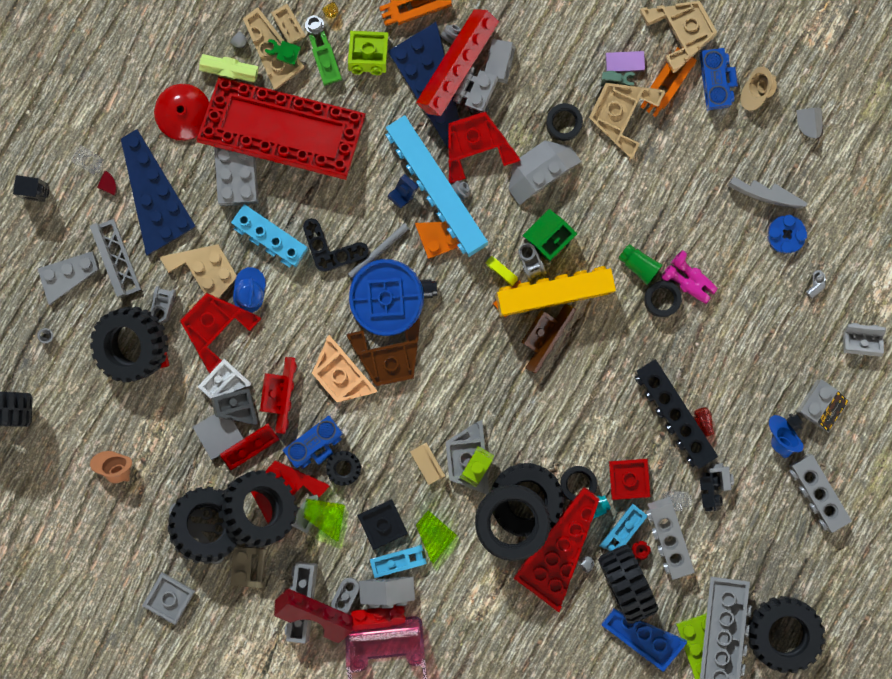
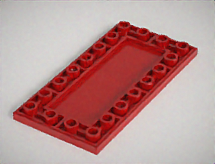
M218 77L197 136V143L347 180L366 113Z

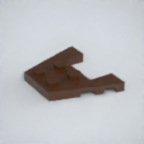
M420 318L405 331L407 342L368 350L364 330L347 334V338L376 387L414 379Z

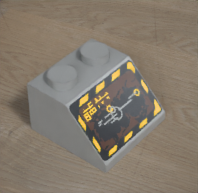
M820 379L816 380L796 412L829 433L849 403V400L837 389Z

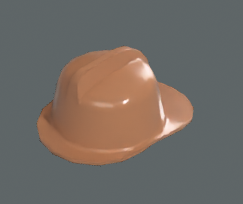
M103 451L91 459V469L103 475L109 482L120 483L130 480V467L132 466L130 457L113 451Z

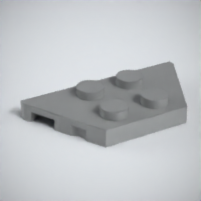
M480 420L446 441L450 481L488 494L487 471L477 487L460 478L477 446L485 450L483 423Z

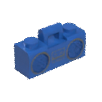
M724 48L703 50L699 54L706 110L729 108L732 102H734V92L730 91V88L738 86L736 67L727 68V65H729V54L725 53ZM726 73H729L730 83H727Z
M329 415L284 448L283 452L296 469L299 467L303 469L311 463L310 459L312 457L319 465L334 454L328 445H336L342 440L341 436L344 433ZM324 446L326 450L317 456L315 452Z

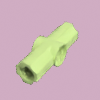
M202 54L200 58L199 71L216 74L219 77L231 80L238 79L255 83L258 77L259 67L255 65L241 63L229 57L218 58Z

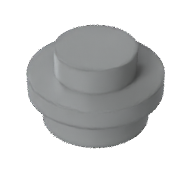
M311 16L307 19L305 28L310 34H319L324 29V22L318 16Z

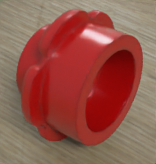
M639 541V543H634L632 546L636 559L645 560L651 552L650 546L645 541Z

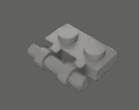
M471 67L457 89L453 101L460 104L462 98L467 99L466 107L478 112H484L499 78L482 70L479 71L477 77L473 76L475 68ZM469 82L474 83L471 91L467 92L466 89Z

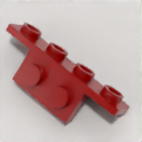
M285 357L283 375L268 373L264 375L260 411L277 413L275 433L285 434L289 426L287 418L288 411L291 409L290 396L294 389L293 374L297 368L294 357Z

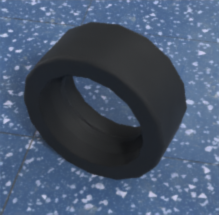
M568 103L554 106L548 113L546 120L549 134L560 141H568L576 137L583 123L582 114L579 109ZM567 111L574 116L576 123L572 131L560 133L555 129L553 119L557 113Z
M658 281L652 284L646 290L644 296V304L647 310L657 317H668L674 314L680 308L682 302L679 288L669 281ZM659 288L669 289L674 296L673 305L667 310H659L652 303V295Z
M573 466L563 473L560 485L567 499L573 501L577 496L572 494L567 486L569 477L575 473H583L589 478V491L595 494L597 479L590 469L583 466Z

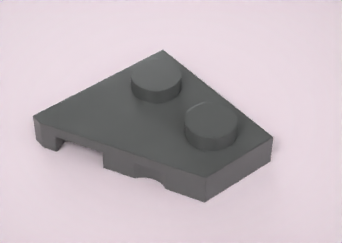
M249 388L211 398L216 417L251 425L258 424Z

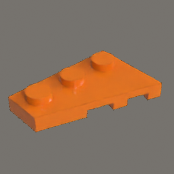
M446 222L415 223L428 259L458 248L459 242L456 237L452 239L448 233L447 228L449 226Z

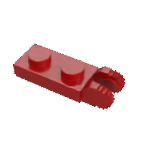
M393 605V608L351 611L353 631L401 625L406 620L405 615H402L405 612V607Z

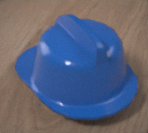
M248 267L237 274L233 293V302L236 306L251 313L261 307L265 292L263 273L256 268Z
M779 415L771 416L769 427L773 433L771 439L772 448L784 459L794 452H801L804 448L803 443L787 420Z

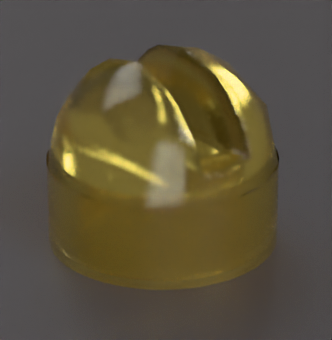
M332 2L323 7L322 11L326 17L335 18L338 14V7L335 2Z

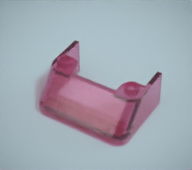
M406 617L405 622L401 625L353 631L345 638L348 679H353V673L366 670L369 659L406 656L408 664L412 666H422L423 678L428 679L423 624L419 617Z

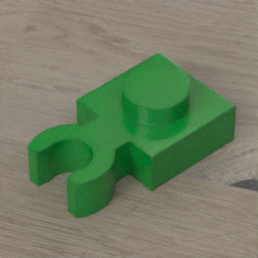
M269 39L268 43L274 45V48L272 50L265 49V52L268 55L277 54L276 59L278 61L295 66L301 47L282 41L280 46L275 40Z

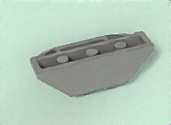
M544 140L520 157L519 162L513 163L509 192L520 206L582 161L571 146Z

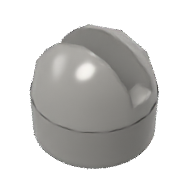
M239 31L231 39L230 43L236 48H243L246 45L247 39Z
M42 328L38 331L37 338L42 343H49L53 339V332L48 328ZM42 332L50 335V337L46 338L44 336H40V334Z
M584 556L578 561L579 566L586 573H589L595 564L589 556Z

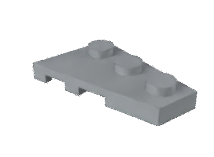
M93 251L38 268L49 305H52L79 283H82L99 271Z

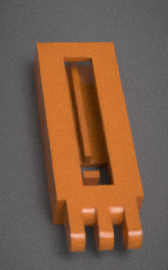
M390 0L391 3L380 6L379 10L380 12L388 10V12L381 14L383 19L391 18L384 21L385 26L398 22V25L451 7L452 2L451 0ZM411 2L413 8L412 10L408 11L407 6H405V8L399 9V6Z
M692 57L675 73L672 72L668 63H666L650 88L659 89L662 85L668 91L658 107L645 100L640 107L643 109L647 103L650 104L647 112L650 113L653 107L656 108L653 116L656 117L662 108L665 109L697 60Z

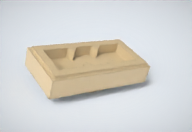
M288 4L271 12L288 43L296 44L306 38L304 31Z

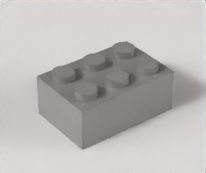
M214 147L218 204L220 206L259 204L256 157Z

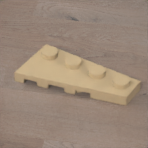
M258 7L243 18L271 84L276 91L305 67L299 59H297L295 66L278 61L276 59L277 54L268 55L265 52V49L272 50L274 48V45L268 43L269 39L275 40L280 46L284 40Z

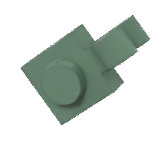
M616 71L603 72L600 86H604L605 83L634 86V82L627 81V78H634L635 73L627 72L622 76L621 73Z

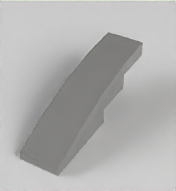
M734 176L727 184V186L744 195L782 207L802 209L808 204L775 183L769 189L756 180H753L748 185Z

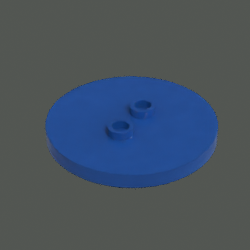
M380 259L368 263L355 275L350 286L349 303L353 316L365 330L380 336H391L408 330L417 321L423 308L424 292L420 279L409 266L397 260Z

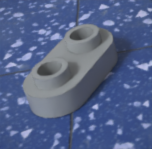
M348 577L341 582L332 600L331 607L344 613L350 610L359 591V583L355 578ZM349 583L352 584L354 587L353 590H348L346 588V585ZM339 601H343L345 603V606L343 608H340L338 606Z

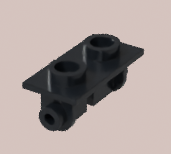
M709 472L701 473V477H699L701 490H708V494H701L703 508H705V511H713L714 507V511H718L723 504L722 496L719 495L718 489L720 487V477L717 475V472H711L710 476Z

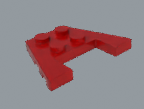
M486 111L449 123L448 181L450 184L457 180L466 179L460 159L496 147L499 150L503 166L520 161V157Z
M206 292L181 318L180 322L208 372L211 373L222 361L208 348L212 341L234 318L250 331L261 320V317Z
M277 460L266 470V473H276V478L282 477L285 479L284 484L286 486L290 485L292 488L290 490L291 495H295L302 486H305L313 495H318L319 499L330 487L329 484ZM252 491L251 493L269 524L272 518V507L269 500L263 494Z

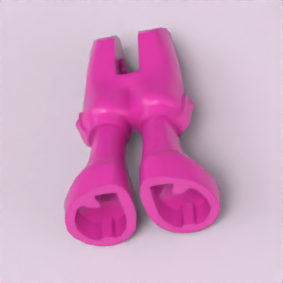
M681 250L671 261L670 264L672 265L665 269L661 278L664 281L673 280L679 283L683 292H687L707 304L711 298L701 290L702 287L711 294H715L718 288L701 273L700 269L691 268L686 263L687 253ZM676 268L684 272L687 275L688 279L680 275L677 272Z

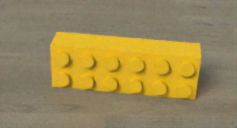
M605 266L594 268L590 273H587V270L575 272L571 277H568V274L558 275L552 281H549V278L537 280L536 284L530 285V282L518 284L517 288L511 289V286L501 287L498 290L499 292L495 294L499 317L609 295L614 293L616 288L611 268L606 269Z

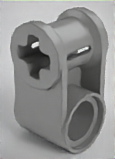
M529 243L520 246L518 257L528 281H532V278L538 275H546V270L535 247ZM524 247L531 249V257L526 258L522 255Z
M156 286L150 316H156L157 311L163 310L164 317L158 321L159 324L169 321L172 306L175 302L176 290L172 289L170 291Z

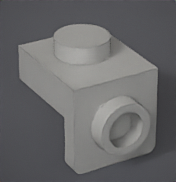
M723 463L712 464V468H707V472H719L721 490H732L731 485H734L733 474H730L728 466H724Z

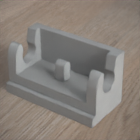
M492 39L485 72L499 78L497 82L505 84L508 82L516 49L513 42Z

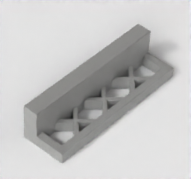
M115 219L102 224L95 223L90 225L116 296L123 298L141 291V286ZM112 225L114 233L111 238L104 236L102 228ZM113 242L120 245L121 250L118 256L111 254L110 248ZM119 260L127 263L128 267L125 274L117 269ZM126 278L132 279L136 288L126 291L123 285Z

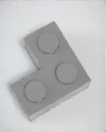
M414 577L359 581L360 604H368L369 608H377L382 605V608H393V604L404 606L408 605V601L415 600Z

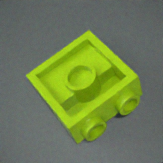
M350 31L348 71H352L356 75H360L363 72H371L375 76L386 73L388 32Z

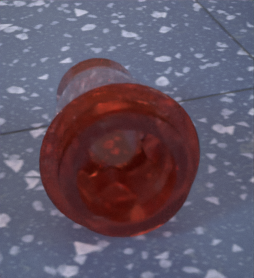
M708 407L695 410L693 418L706 437L713 435L715 432L713 429L712 412L709 411Z

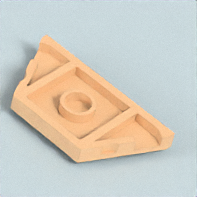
M330 335L327 336L312 374L332 398L338 403L376 393V388Z

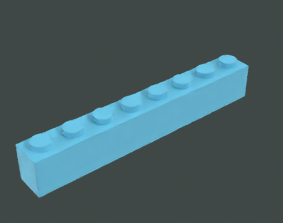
M404 115L386 127V138L390 144L394 143L398 148L395 151L399 158L406 160L408 172L411 176L415 174L417 177L416 183L421 191L425 190L428 194L426 199L431 207L436 206L439 211L436 213L442 223L446 222L449 226L447 231L452 239L456 237L459 244L457 246L461 253H466L470 257L488 245L487 239L407 117Z

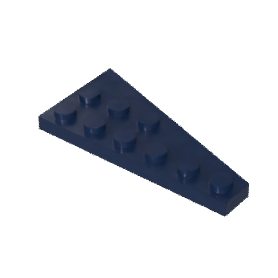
M437 22L388 51L417 100L444 58ZM454 96L441 116L426 113L447 149L449 148V123L459 120L456 103L453 101Z
M136 129L121 138L145 252L146 256H149L196 228V225L139 130Z

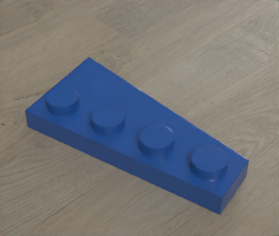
M614 608L601 624L663 672L687 644V640L640 620L634 624H629L623 613Z

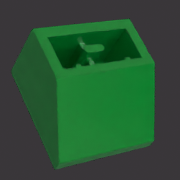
M548 209L522 236L550 262L576 237L577 233L561 217Z

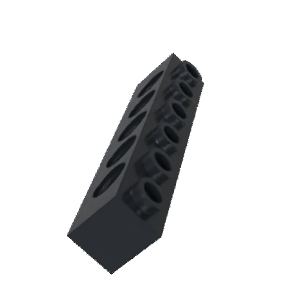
M653 359L636 370V376H634L639 386H644L647 391L644 393L650 403L654 402L656 405L655 411L660 419L664 418L667 422L665 427L668 432L676 436V444L681 451L685 450L688 455L686 460L692 468L695 466L696 469H700L716 459L718 455L657 360ZM651 377H655L658 380L656 388H652L649 385ZM662 393L667 394L669 397V401L666 404H662L659 401ZM673 409L679 412V418L675 421L670 418V412ZM683 426L689 428V434L686 437H683L680 433V429ZM694 442L700 445L697 453L691 451V444Z

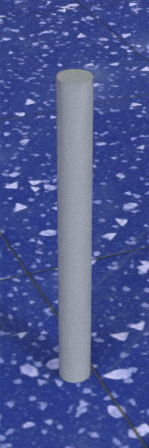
M404 223L351 270L348 275L354 279L362 267L379 257L410 228Z

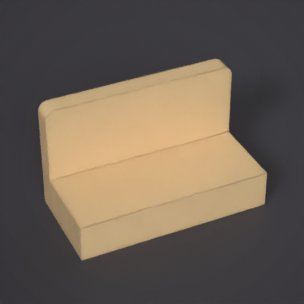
M427 442L410 451L428 485L446 476Z

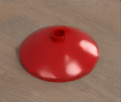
M176 84L170 86L159 95L155 103L154 117L156 124L166 136L179 141L194 139L199 134L210 102L206 95L193 85ZM179 107H184L182 113H178Z

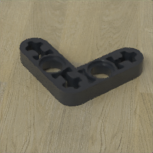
M313 218L307 219L304 222L303 230L315 265L321 272H328L361 261L368 256L369 249L362 242L329 252L320 223ZM310 222L314 225L317 224L315 228L316 235L321 234V236L313 237L311 240L309 236H313L311 230H307ZM316 240L323 242V248L319 251L313 248V243ZM358 246L366 249L363 252V256L354 254L355 259L351 260L348 249H351L352 252L357 251ZM345 252L348 256L347 260L342 263L337 260L338 253ZM330 255H333L334 261L337 264L333 266L332 262L328 263L327 268L319 266L322 258L326 261L331 260Z

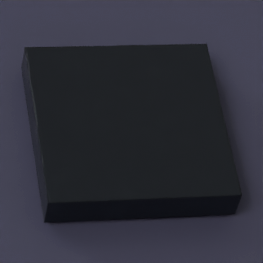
M393 499L357 515L373 550L408 534Z

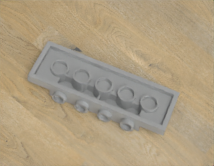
M711 577L700 679H740V676L745 675L746 664H742V657L747 656L748 645L744 644V638L749 637L750 625H746V619L751 617L752 606L748 605L749 581Z

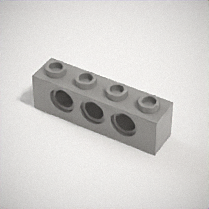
M807 454L789 465L791 477L794 481L797 480L799 482L801 494L804 497H808L810 501L809 507L814 514H818L821 519L818 522L824 531L827 530L833 533L852 522L813 454ZM808 472L813 476L812 481L809 483L804 479L805 474ZM817 489H821L823 495L817 500L814 493ZM830 505L832 507V514L826 516L824 510Z
M670 497L648 503L649 511H646L649 522H653L655 526L652 529L655 540L659 539L661 544L657 546L660 556H665L666 562L663 563L666 574L670 573L672 580L695 573ZM662 519H668L667 523L659 524ZM669 536L674 537L673 540L669 542L665 541V539ZM673 554H679L675 559L670 558Z

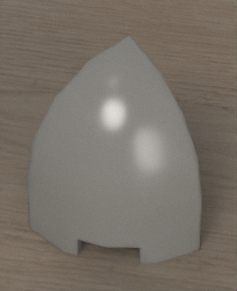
M822 108L796 110L797 122L802 133L810 138L820 137L823 127Z

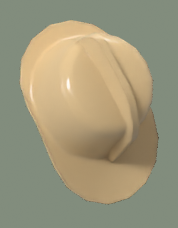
M758 67L750 75L740 96L741 105L744 109L748 111L758 109L766 98L771 97L775 93L777 88L776 76L772 75L768 68Z

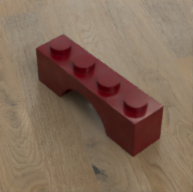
M288 588L275 600V617L289 623L298 620L315 621L323 627V637L340 643L353 632L351 615Z

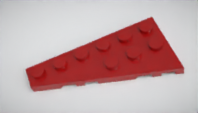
M585 487L582 488L563 512L558 522L552 526L542 548L533 556L527 558L513 576L516 581L559 613L599 503V498Z

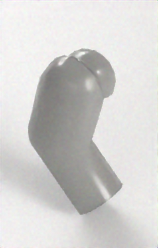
M816 270L813 273V286L806 291V294L811 299L825 288L826 277L821 270Z

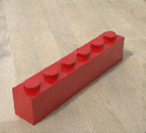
M474 9L416 101V104L427 114L437 116L443 114L498 25L499 21L488 10Z

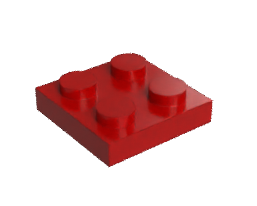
M648 459L608 461L611 500L650 497Z

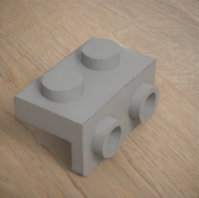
M847 324L843 332L844 353L882 357L884 354L883 336L886 328L879 327L878 325Z

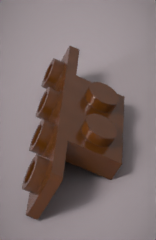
M565 304L556 319L546 312L540 311L521 342L535 352L525 369L536 374L542 368L547 355L552 352L557 339L562 336L567 323L572 320L576 311L574 307Z

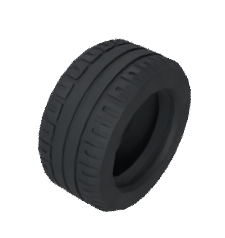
M511 484L495 488L482 499L476 511L475 528L477 536L484 548L500 559L516 561L533 556L545 544L550 532L551 521L546 504L538 494L521 485ZM516 500L525 503L531 509L534 515V528L526 540L518 544H507L494 536L491 530L490 519L493 511L500 504Z

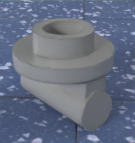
M454 24L447 25L440 37L453 44L461 29Z
M457 180L451 185L461 201L470 195V188L466 182Z

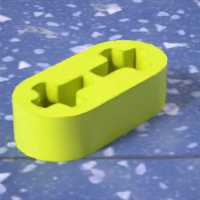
M490 256L485 262L490 269L511 286L518 281L519 278L493 256Z

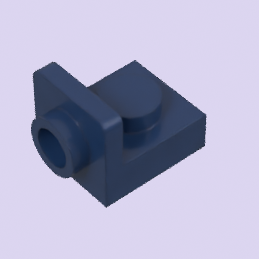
M404 174L400 177L395 189L387 197L401 209L413 199L419 186Z

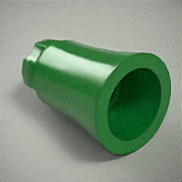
M630 244L627 245L618 257L647 286L663 266V264L650 258L639 249H635Z

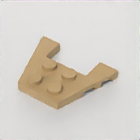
M700 1L677 3L675 6L665 7L661 5L657 6V8L648 9L646 7L640 9V13L647 26L666 19L682 49L666 55L665 59L673 73L679 70L717 35V31Z
M605 83L589 118L633 159L640 143L623 135L630 117L640 98L658 107L666 91Z
M219 244L160 257L169 273L187 264L203 293L207 292L218 298L224 295L237 277ZM196 303L189 306V309H191Z

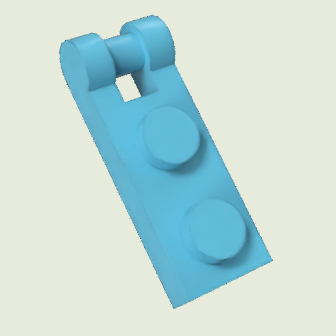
M631 504L599 546L602 549L606 548L610 552L622 545H626L648 517L647 514L634 504ZM613 538L619 542L616 546L610 543Z
M422 545L370 559L374 578L427 564L426 558H423ZM410 554H415V561H410Z

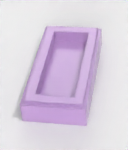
M644 51L605 54L606 72L645 71Z

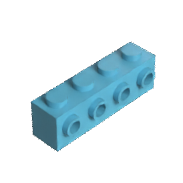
M243 204L231 222L235 226L233 229L242 236L246 233L250 236L249 240L257 246L260 243L264 245L267 253L273 257L276 254L282 258L280 262L289 268L291 265L297 267L309 249L245 204Z

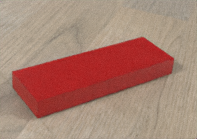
M268 423L222 452L220 456L232 471L279 441V437Z

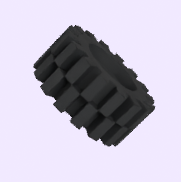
M336 452L327 461L326 473L334 484L340 486L350 485L358 479L361 473L360 461L351 452ZM340 461H347L351 465V471L346 476H341L336 471V466Z

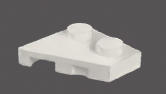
M223 359L198 385V388L211 399L251 385V382L226 359Z

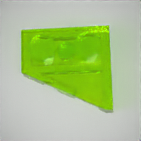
M306 498L303 518L333 540L339 541L345 505Z
M429 510L416 523L430 561L434 563L455 539L457 534Z

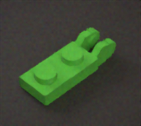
M322 31L320 36L324 45L317 47L313 34L309 35L323 84L327 86L342 81L331 45L330 43L328 44L325 32Z

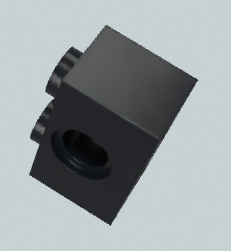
M15 176L13 189L15 196L25 200L45 202L50 191L48 183L39 178Z

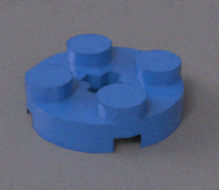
M786 215L776 218L769 225L767 237L770 246L775 251L793 253L804 245L807 232L800 219L792 215ZM784 229L791 232L790 239L782 237Z

